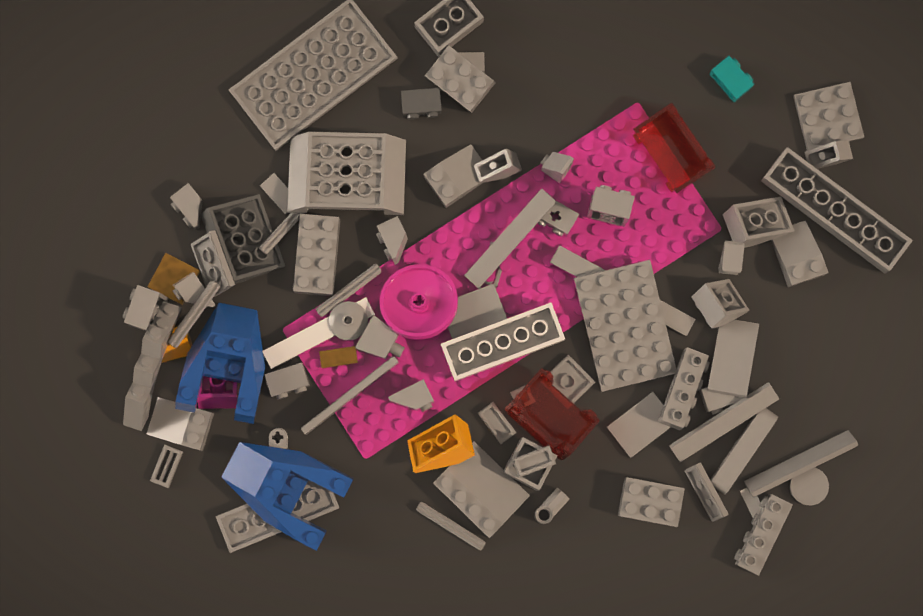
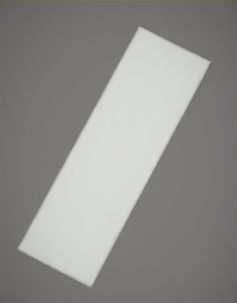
M745 488L740 492L754 518L756 513H760L762 507H760L758 496L753 497L749 490Z

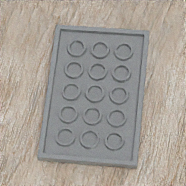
M650 260L574 278L601 392L677 373Z

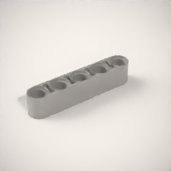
M765 408L753 416L710 479L715 489L724 495L729 491L777 421L778 416Z

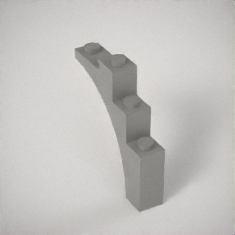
M163 301L152 325H149L142 339L141 355L134 367L133 383L125 397L124 426L142 431L149 417L152 394L160 365L168 345V340L181 314L182 307Z

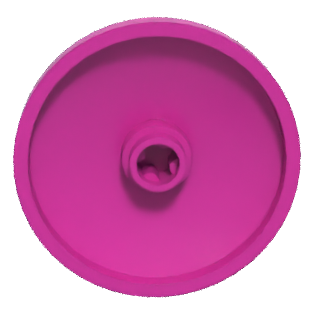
M410 265L396 271L385 282L380 294V310L384 321L392 331L409 339H427L440 334L452 323L458 309V296L454 283L446 273L430 265Z

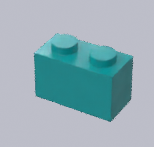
M728 56L713 68L709 74L735 103L754 84L753 78L747 72L744 73L741 70L740 63L735 58L732 59Z

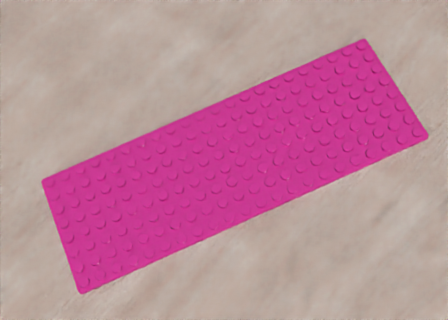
M635 103L558 152L574 158L571 169L560 184L541 171L542 164L536 166L403 251L398 264L395 265L391 259L381 265L380 269L382 272L343 302L350 301L356 303L366 297L375 313L374 316L386 324L380 310L381 290L385 282L396 271L416 264L430 265L446 273L454 283L458 297L478 290L464 275L486 252L490 242H494L543 188L556 201L577 212L579 216L567 237L565 235L560 237L552 232L553 228L548 225L543 227L537 223L500 265L502 273L496 291L507 319L552 303L562 332H565L582 321L583 315L574 282L576 277L550 263L559 245L604 270L650 260L653 274H655L720 232L721 226L639 103ZM605 185L611 187L612 191L619 192V190L631 192L632 196H635L630 218L625 227L587 218L591 198L596 187ZM550 214L552 216V221L555 222L556 219L560 220L558 218L559 214ZM499 267L486 280L487 282L494 284ZM484 283V284L481 286V288L486 287V286H488V285H487L486 283ZM316 308L284 327L283 332L289 338L329 317L331 311L321 317L316 312ZM448 327L440 334L427 339L416 340L399 335L396 343L405 347L400 358L389 353L387 358L383 359L356 349L358 363L321 368L319 351L356 346L361 336L355 340H342L334 336L298 355L330 405L391 357H395L398 360L399 364L335 412L365 459L371 457L528 356H522L455 382L441 347V343L452 340ZM424 379L434 400V403L431 404L432 408L422 412L421 409L416 411L392 403L388 397Z

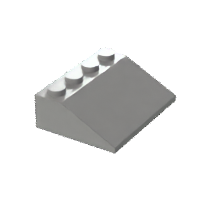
M473 441L472 445L475 455L460 464L449 466L433 484L490 538L530 495L514 479L502 473L504 470Z

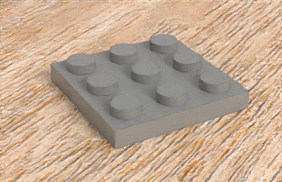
M851 82L793 96L807 151L835 141L849 140L850 142L864 138Z

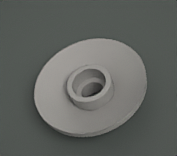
M350 301L342 302L331 311L329 325L331 331L342 340H355L362 336L368 325V316L364 308L359 304ZM346 317L352 318L350 324L344 322Z

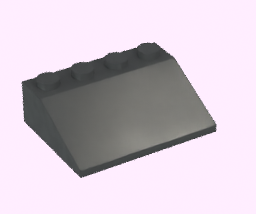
M260 194L209 207L200 214L206 232L216 230L235 284L285 267L278 244L268 254H264L259 249L273 233Z

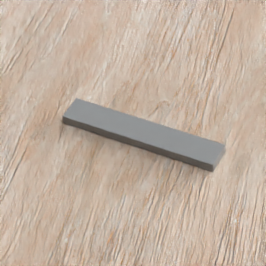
M542 188L464 276L479 289L557 201Z
M391 357L301 427L304 434L310 433L399 364L398 360L395 357Z
M768 382L747 395V398H742L669 446L678 460L682 462L778 401L779 397Z
M847 430L745 480V486L751 495L755 497L857 447V440Z

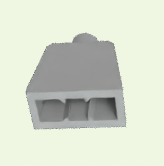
M374 315L355 347L359 351L386 359L389 353L400 358L405 347L396 343L399 335Z

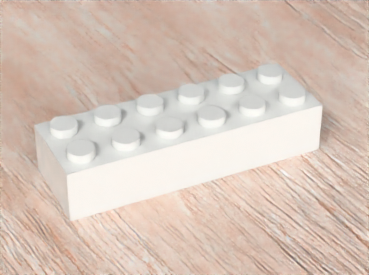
M548 303L441 343V347L453 379L456 382L565 340L553 305Z

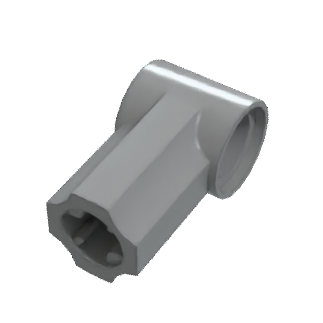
M556 488L534 512L535 520L540 524L549 523L568 502L569 498L559 488ZM542 509L546 510L549 514L546 521H542L538 516Z

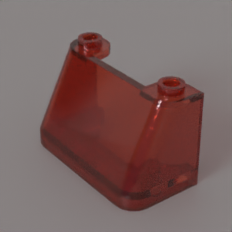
M670 103L633 129L635 134L632 136L638 144L643 143L668 180L665 184L671 193L675 191L678 194L716 169V166L707 157L706 152L696 140L673 103Z
M541 368L505 407V411L543 447L550 445L552 453L558 455L557 459L564 460L575 451L600 420L591 409H583L581 411L553 386L554 377L552 373Z

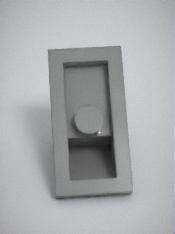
M724 242L719 273L732 275L741 273L744 254L743 242Z

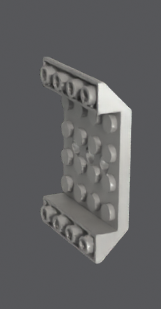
M306 132L293 136L290 139L287 212L307 213V209L384 210V215H404L406 140L386 133ZM345 148L352 150V154L348 157L341 154ZM343 167H350L352 170L349 175H343L340 171ZM347 185L351 188V191L348 194H342L340 188Z

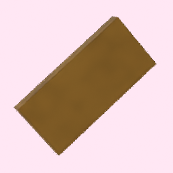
M356 346L319 351L321 368L358 363Z

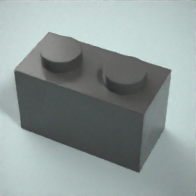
M440 88L401 91L403 117H407L408 120L418 119L419 116L436 118L438 114H442Z

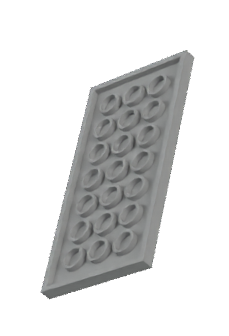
M346 0L231 87L229 92L274 150L277 151L289 142L293 136H297L393 63L398 57L353 0Z

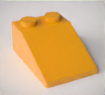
M456 414L407 440L413 472L415 473L460 464L475 455L468 424Z

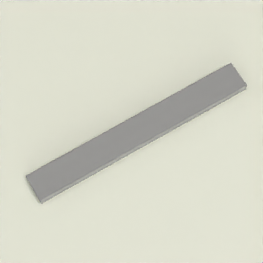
M560 245L550 261L551 264L575 277L605 271ZM660 300L666 326L687 336L696 319Z

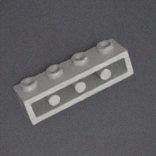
M688 347L683 350L676 369L677 373L674 374L658 420L659 423L677 430L688 426L691 417L688 414L690 408L693 409L696 404L697 398H695V394L702 387L703 380L701 377L703 372L706 373L710 362L707 361L709 355Z
M773 494L763 497L760 503L762 509L759 514H755L751 522L753 527L750 532L747 531L743 538L745 544L742 550L738 549L734 557L736 560L735 565L759 576L793 504Z

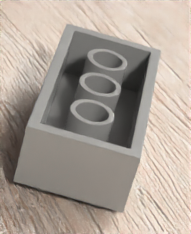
M300 214L294 293L321 296L334 295L340 230L339 217Z

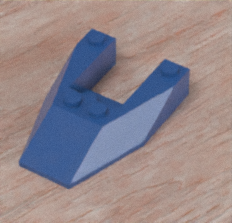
M218 303L187 354L175 401V409L195 413L203 376L241 383L234 420L254 424L265 371L257 310Z
M239 442L222 475L226 483L266 523L316 551L327 530L292 513L308 480L344 498L354 479L302 451Z

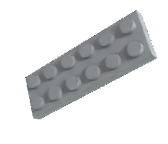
M308 480L292 513L310 521L340 507L334 492ZM248 504L216 516L230 553L282 532L266 523Z

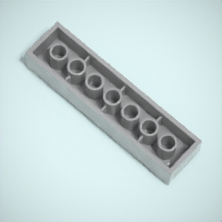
M788 147L780 154L761 180L762 183L884 274L893 268L913 241Z

